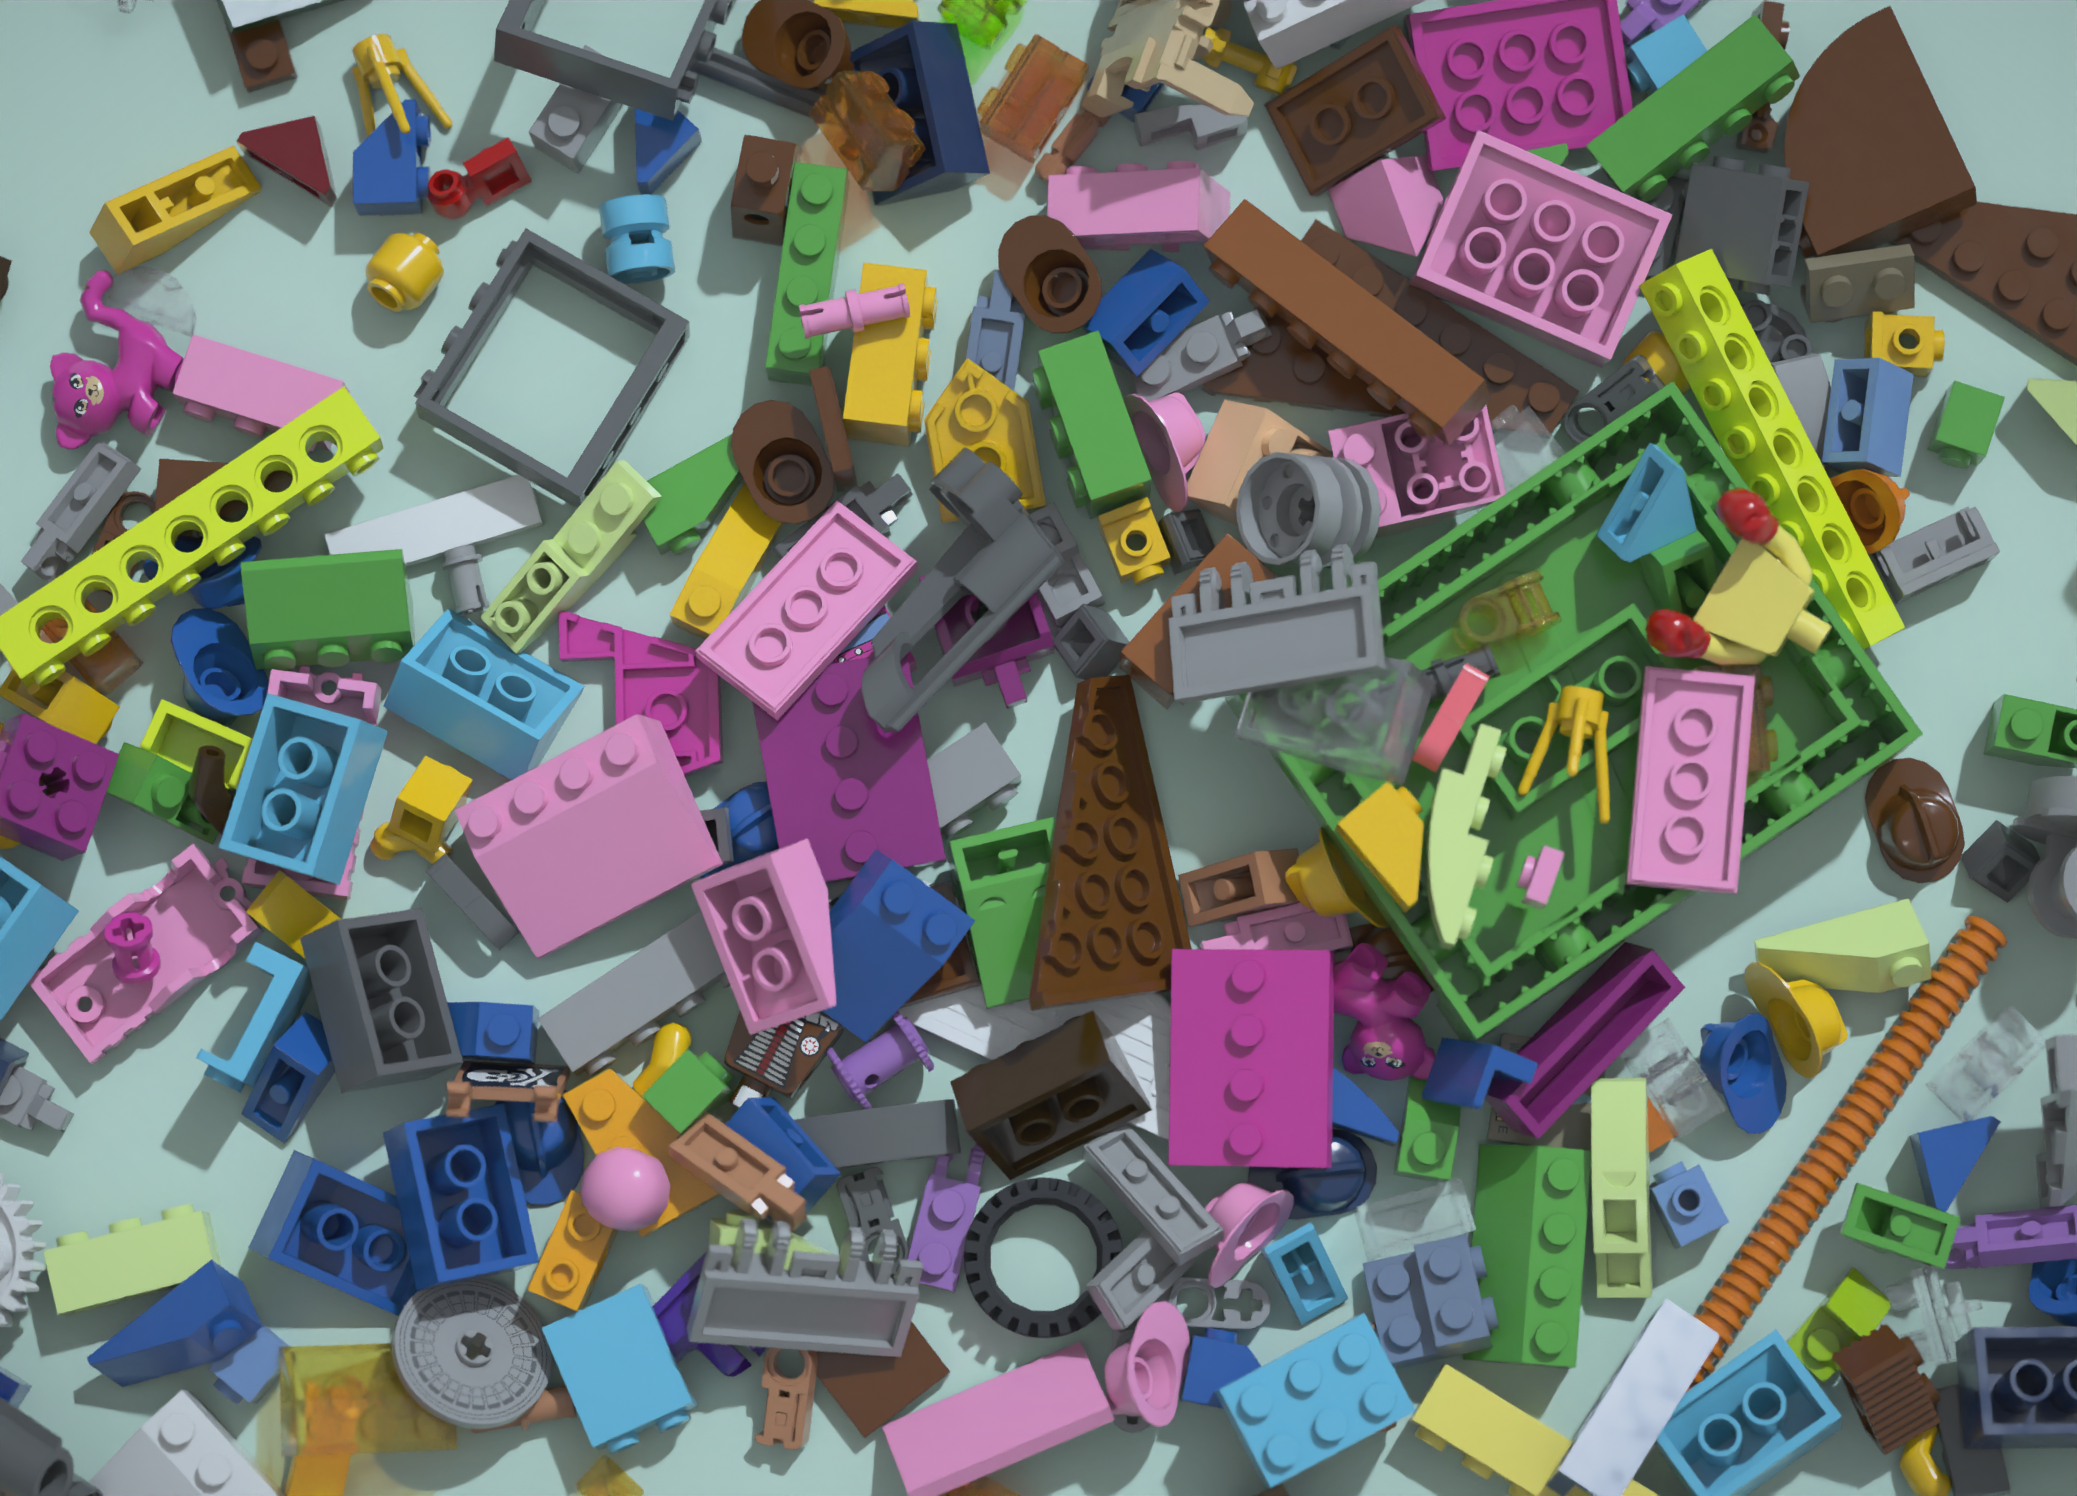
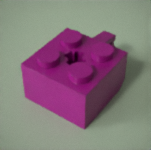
M925 576L919 577V583L925 578ZM1037 591L951 677L954 687L983 678L985 687L998 683L1007 709L1027 703V697L1019 675L1031 672L1028 662L1054 654V642ZM962 596L933 626L943 656L976 624L974 619L979 617V607L985 606L976 596Z
M25 713L6 720L0 734V835L61 861L86 853L119 754ZM39 780L44 783L43 786H40ZM45 788H46V795L42 792V790H44Z

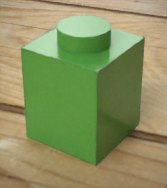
M1954 380L1945 392L1927 450L1939 453L1938 460L1953 467L1967 469L1969 464L1978 466L1987 455L2005 397Z

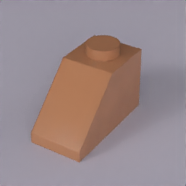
M1298 848L1256 851L1178 875L1188 926L1194 927L1235 919L1244 915L1300 903L1285 879L1286 871L1296 864V859L1299 856Z

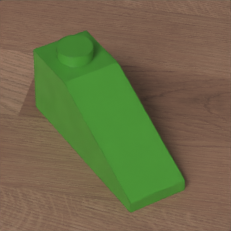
M732 434L647 480L662 497L644 517L642 522L661 555L672 551L674 555H679L698 545L702 541L699 535L709 529L743 480L731 448Z

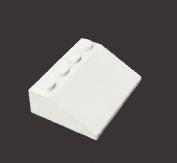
M181 1390L150 1418L89 1481V1483L101 1490L103 1496H286L192 1391Z

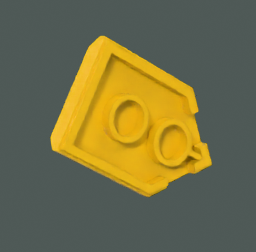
M967 358L924 418L934 477L964 447H967L985 463L990 461L995 464L1018 486L1022 492V496L1018 500L1025 509L1046 506L1029 401ZM938 500L942 523L959 521Z

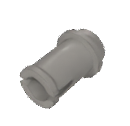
M474 545L460 546L444 551L445 561L440 565L442 570H447L456 606V615L470 614L487 609L490 605L486 598L478 564L483 560L482 554H476Z

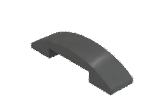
M954 1099L870 1108L794 1120L837 1169L961 1153Z

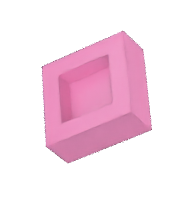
M1543 846L1537 858L1527 855L1516 885L1526 889L1521 903L1540 910L1546 906L1564 852Z

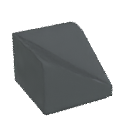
M1085 604L1079 607L1053 638L1054 648L1075 677L1083 680L1107 677L1120 662V653L1129 643V640L1107 611Z
M1995 820L1963 853L1961 860L1969 878L2008 903L2029 882L2033 868L2041 859L2031 842L1998 820Z

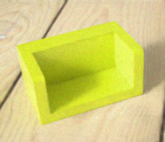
M161 699L140 748L154 753L192 773L195 759L201 746L212 745L219 747L226 755L224 774L226 790L236 793L253 738Z

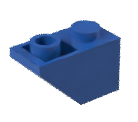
M405 99L401 103L410 125L409 133L403 134L400 131L391 113L353 151V204L360 216L422 214V198H427L429 194L428 182L431 178L430 167H422V147H430L431 124L429 115H422L416 99Z

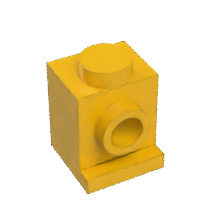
M1872 312L1865 322L1864 358H1881L1914 374V376L1927 377L1934 368V362H1942L1945 346L1944 331L1934 330L1935 316L1883 314V312ZM1899 335H1913L1917 343L1916 348H1903L1899 343Z
M1148 497L1098 516V527L1120 583L1133 579L1135 585H1141L1164 575L1162 567L1170 564L1171 557L1154 517ZM1132 534H1140L1146 539L1147 544L1142 550L1133 551L1126 544L1127 538Z

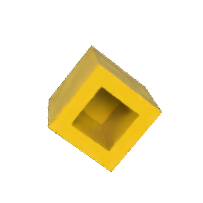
M425 756L397 796L388 830L435 854L458 821L455 810L466 804L473 779L459 773L449 765H443Z

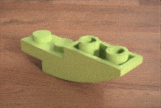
M626 460L616 461L554 538L543 540L480 618L516 654L524 651L559 619L558 612H566L622 554L638 535L634 529L662 496Z
M1480 724L1476 732L1463 774L1442 769L1433 796L1428 822L1425 858L1427 895L1440 947L1448 950L1454 947L1457 938L1467 941L1477 909L1468 907V903L1474 886L1484 889L1494 860L1493 857L1484 855L1489 841L1468 834L1470 828L1480 831L1490 799L1481 797V792L1487 776L1497 779L1507 748L1497 745L1502 730Z
M1597 1078L1591 1084L1593 1244L1594 1254H1596L1597 1298H1651L1653 1288L1649 1204L1650 1163L1647 1079Z

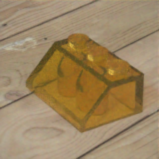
M392 1343L279 1347L281 1457L457 1450V1426L447 1423L427 1412L404 1388L393 1362Z

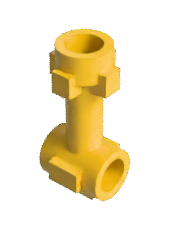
M1219 27L1218 31L1207 28L1204 36L1211 39L1213 47L1210 54L1200 57L1206 60L1205 65L1218 69L1221 61L1255 73L1257 76L1254 85L1276 95L1282 94L1286 87L1290 88L1298 68L1295 66L1296 61L1276 69L1266 53L1264 55L1230 42L1232 31Z

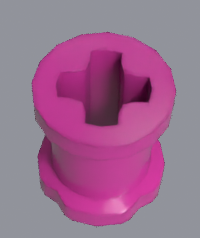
M136 912L115 916L104 928L105 941L114 950L115 956L112 960L114 975L121 982L128 984H139L150 980L157 975L161 968L160 955L152 947L150 941L153 937V926L150 919ZM127 928H130L132 931V940H128L127 938ZM133 956H137L139 968L134 967Z

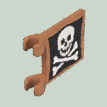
M463 1061L454 1081L447 1082L448 1105L446 1117L468 1118L472 1099L535 1102L533 1121L556 1122L559 1101L569 1080L570 1068L569 1066Z

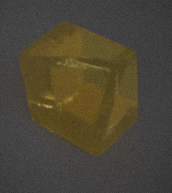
M607 1455L601 1456L576 1483V1489L584 1496H643L644 1494L643 1489Z

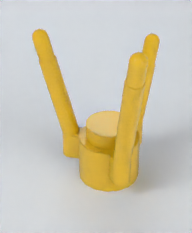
M378 34L368 37L352 48V54L357 66L351 72L358 86L367 137L376 129L369 83H371L372 88L383 89L400 131L403 134L410 132V125L393 85V83L401 78L400 70H402L445 129L452 127L451 119L412 66L405 48L396 49L390 35Z
M1577 686L1561 688L1559 703H1549L1545 725L1518 787L1520 795L1525 796L1529 792L1558 724H1561L1559 732L1571 737L1567 774L1570 777H1574L1578 773L1583 739L1591 738L1594 731L1599 820L1603 824L1610 821L1606 742L1609 713L1602 711L1604 694L1593 689Z

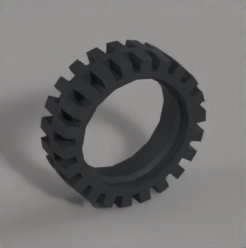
M1026 1179L1011 1184L997 1192L976 1214L965 1241V1275L972 1295L979 1306L1000 1326L1027 1337H1061L1076 1332L1093 1322L1102 1314L1088 1290L1074 1303L1054 1311H1032L1012 1302L998 1287L991 1270V1246L999 1228L1014 1213L1033 1205H1055L1074 1213L1089 1228L1097 1248L1096 1271L1093 1278L1123 1251L1122 1239L1112 1215L1092 1193L1072 1182L1061 1179Z

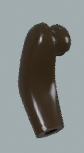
M205 745L199 748L189 782V796L194 805L213 827L223 834L234 801V797L226 791L225 787L226 755L219 747Z

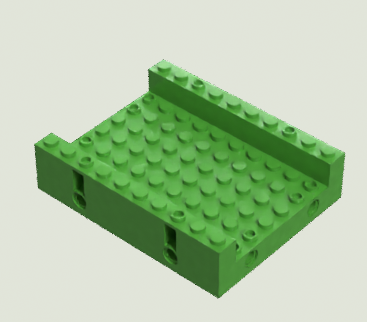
M1674 381L1378 580L1385 670L1225 697V701L1254 743L1261 739L1440 998L1436 1006L1460 1040L1479 1042L1698 892L1626 884L1643 676L1646 666L1755 676L1740 863L1901 754L1923 735L1813 578L1809 586L1816 592L1805 611L1832 626L1816 654L1788 639L1777 657L1768 654L1759 664L1718 665L1702 658L1668 657L1662 655L1647 642L1645 630L1647 619L1653 611L1659 610L1645 581L1640 558L1632 562L1622 560L1597 536V533L1648 444L1657 445L1684 469L1695 526L1712 547L1718 577L1742 537L1732 533L1719 520L1715 509L1717 500L1725 492L1738 487L1751 491ZM1488 643L1501 676L1487 681L1435 773L1411 759L1445 698L1428 703L1413 711L1349 736L1339 712L1338 703L1359 697L1374 689L1416 674L1431 667V661L1441 658L1444 662ZM1565 686L1589 688L1604 694L1602 711L1609 713L1606 742L1610 821L1606 824L1601 823L1599 820L1594 731L1591 738L1583 739L1578 773L1576 776L1570 777L1567 774L1571 737L1561 734L1559 732L1561 724H1558L1529 792L1525 796L1518 793V787L1524 776L1525 769L1545 725L1549 703H1559L1561 688ZM1480 724L1502 730L1497 745L1505 747L1507 750L1497 779L1489 776L1486 777L1481 797L1490 799L1480 831L1470 828L1468 834L1488 840L1484 855L1493 857L1494 860L1484 889L1476 886L1473 888L1468 907L1477 909L1467 941L1457 938L1454 947L1448 950L1440 947L1427 895L1425 858L1428 822L1433 796L1442 769L1463 774L1476 732ZM1387 781L1395 790L1404 786L1423 809L1418 815L1424 823L1418 899L1415 905L1406 913L1335 831L1338 822ZM1547 846L1564 852V856L1547 904L1540 910L1521 903L1526 889L1516 885L1527 855L1537 858L1542 847Z

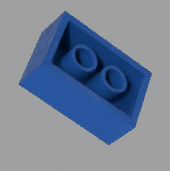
M504 1104L470 1110L468 1118L441 1115L405 1122L383 1132L417 1291L517 1271L539 1262Z

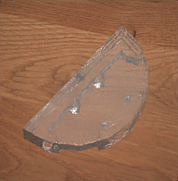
M135 267L118 275L115 274L112 276V286L100 299L104 306L123 309L136 319L192 337L195 333L197 317L193 309L191 297L176 278L160 269Z

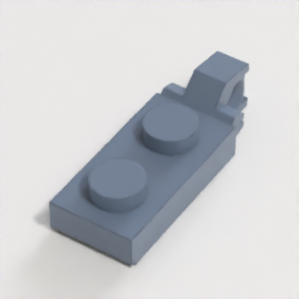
M995 270L991 298L978 296L977 304L973 306L966 359L969 358L1015 391L1026 314L1023 313L1024 310L1019 302L1012 301L1013 293L1005 283L1000 270Z

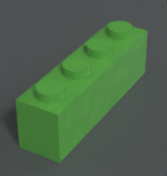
M1754 14L1588 143L1586 147L1595 162L1620 192L1640 201L1648 202L1657 197L1666 188L1667 180L1683 167L1691 169L1692 163L1699 164L1710 152L1709 147L1723 136L1727 135L1730 137L1742 131L1751 122L1752 114L1767 102L1773 104L1787 96L1795 86L1794 81L1800 77L1792 58L1756 14Z
M795 162L765 365L768 380L812 386L809 370L824 366L828 333L805 339L798 305H808L833 299L850 184L848 170L845 168Z

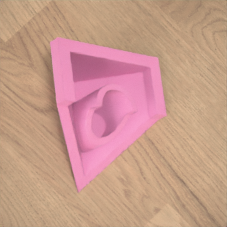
M1427 155L1381 159L1328 190L1346 239H1354L1415 257L1418 256L1444 205V199L1433 171L1429 172Z

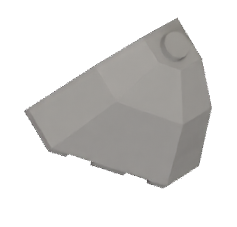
M2055 1035L2045 1040L2050 1095L2040 1098L2045 1147L2044 1153L2035 1156L2040 1209L2061 1206L2077 1194V1035Z

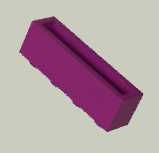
M1624 942L1516 1053L1538 1063L1531 1084L1492 1078L1485 1100L1511 1130L1539 1139L1681 993L1685 986L1653 949Z

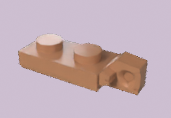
M705 1112L692 1126L668 1146L669 1157L749 1215L753 1214L754 1217L760 1220L769 1215L774 1222H788L791 1232L807 1219V1215H805L806 1200L793 1192L795 1183L786 1176V1168L708 1112Z

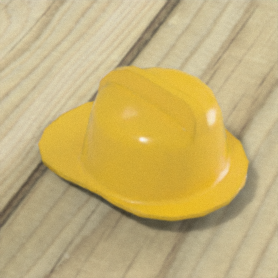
M1320 827L1318 831L1320 840L1302 852L1296 859V864L1286 871L1285 879L1300 903L1306 908L1314 910L1323 918L1359 912L1376 927L1385 928L1388 925L1387 921L1328 838L1324 829Z
M1751 962L1745 968V982L1753 1002L1761 1015L1768 1020L1771 1030L1792 1068L1804 1078H1814L1820 1073L1822 1057L1847 1039V1030L1835 1001L1829 992L1817 983L1805 979L1785 982L1770 967L1760 962Z

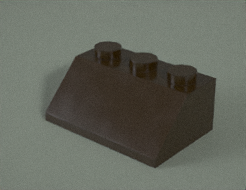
M1093 1010L1082 1016L1073 1017L1062 1026L1034 1040L1025 1041L1014 1050L988 1063L977 1065L970 1069L968 1073L950 1081L966 1132L1009 1180L1035 1169L1152 1110L1117 1040Z

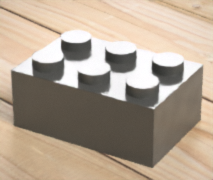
M422 908L340 919L300 938L341 1093L423 1080L463 1063Z

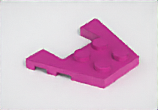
M558 612L559 659L562 662L615 660L616 725L636 714L661 721L685 777L723 763L721 677L697 659L696 648L654 636L650 637L616 625L580 617L570 612Z

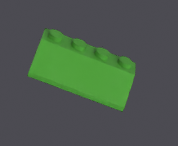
M1479 1145L1471 1247L1479 1245L1481 1247L1487 1277L1477 1279L1481 1298L1492 1296L1499 1328L1489 1330L1492 1348L1465 1353L1462 1360L1563 1369L1576 1368L1591 1172V1150L1534 1145Z

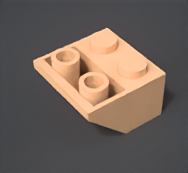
M1224 399L1187 482V498L1212 515L1238 526L1236 508L1239 489L1247 472L1260 458L1275 452L1331 457L1333 452L1268 408Z

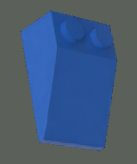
M875 849L829 912L836 1005L822 1011L861 1040L867 1042L944 965L975 920L892 858Z
M294 1150L248 1248L270 1260L399 1316L407 1302L418 1291L416 1289L397 1197Z

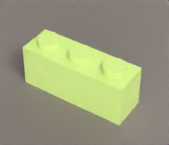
M188 1204L161 1211L162 1221L142 1226L140 1217L108 1225L110 1234L89 1239L88 1231H81L56 1238L57 1247L45 1250L43 1253L57 1314L69 1316L174 1289L211 1259L222 1267L210 1214L204 1211L194 1212L193 1204Z

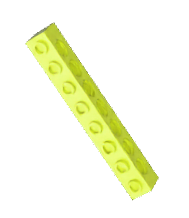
M1709 249L1677 263L1641 283L1639 287L1725 455L1749 489L1762 497L1771 514L1778 520L1779 525L1797 540L1813 571L1812 578L1863 650L1904 629L1905 626L1713 250Z
M343 386L0 616V650L27 688L34 683H37L39 687L51 683L65 672L66 667L64 663L81 652L84 656H89L103 648L111 640L109 633L125 622L129 626H134L145 620L156 610L154 603L168 593L172 592L174 596L183 594L201 580L198 573L215 562L219 566H223L237 558L246 549L243 544L259 532H262L264 536H268L282 528L290 520L289 512L304 502L308 506H312L325 499L335 489L332 483L350 472L353 476H357L367 471L379 460L377 453L383 450L381 437L345 386ZM330 441L337 446V452L331 460L318 463L308 457L309 450L315 443ZM277 470L290 473L293 476V480L285 491L274 493L264 488V481L270 473ZM232 500H240L246 503L248 511L240 521L229 523L219 517L220 510L225 503ZM186 530H196L203 534L201 546L190 553L178 551L175 548L177 537ZM152 560L158 564V572L152 580L146 583H138L130 579L131 569L137 562ZM96 590H107L113 594L111 606L101 613L87 611L85 603L88 596ZM52 620L66 622L68 624V631L61 641L50 644L41 640L40 633L47 622Z

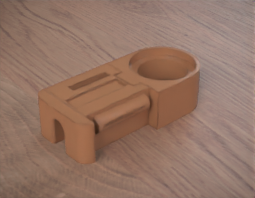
M769 1348L764 1360L761 1387L769 1388L764 1417V1431L756 1434L755 1439L762 1445L772 1446L779 1443L783 1444V1447L786 1449L797 1450L807 1444L809 1440L818 1355L816 1351L798 1350L804 1358L805 1368L799 1377H789L783 1374L778 1366V1356L783 1348Z

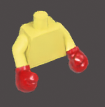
M1739 487L1725 492L1717 500L1716 513L1726 528L1735 535L1742 537L1695 618L1692 620L1682 613L1669 609L1653 611L1648 617L1645 626L1647 642L1662 655L1668 657L1702 658L1718 665L1759 664L1768 654L1777 657L1788 639L1816 654L1832 626L1805 611L1816 591L1809 586L1812 581L1813 571L1797 540L1779 525L1778 520L1771 514L1767 504L1760 495Z

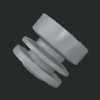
M1275 452L1262 457L1251 467L1239 489L1236 508L1239 534L1248 551L1260 561L1276 565L1300 566V553L1316 549L1322 562V568L1332 569L1331 552L1332 548L1336 545H1348L1350 550H1352L1354 564L1369 551L1378 532L1381 512L1377 487L1369 472L1356 461L1336 457Z

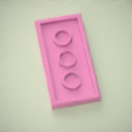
M836 501L695 651L697 659L774 719L778 720L918 570L917 561L840 502Z
M1650 666L1644 668L1626 884L1733 895L1737 893L1755 676Z
M1080 1341L882 1425L908 1495L939 1496L1108 1424L1115 1419Z

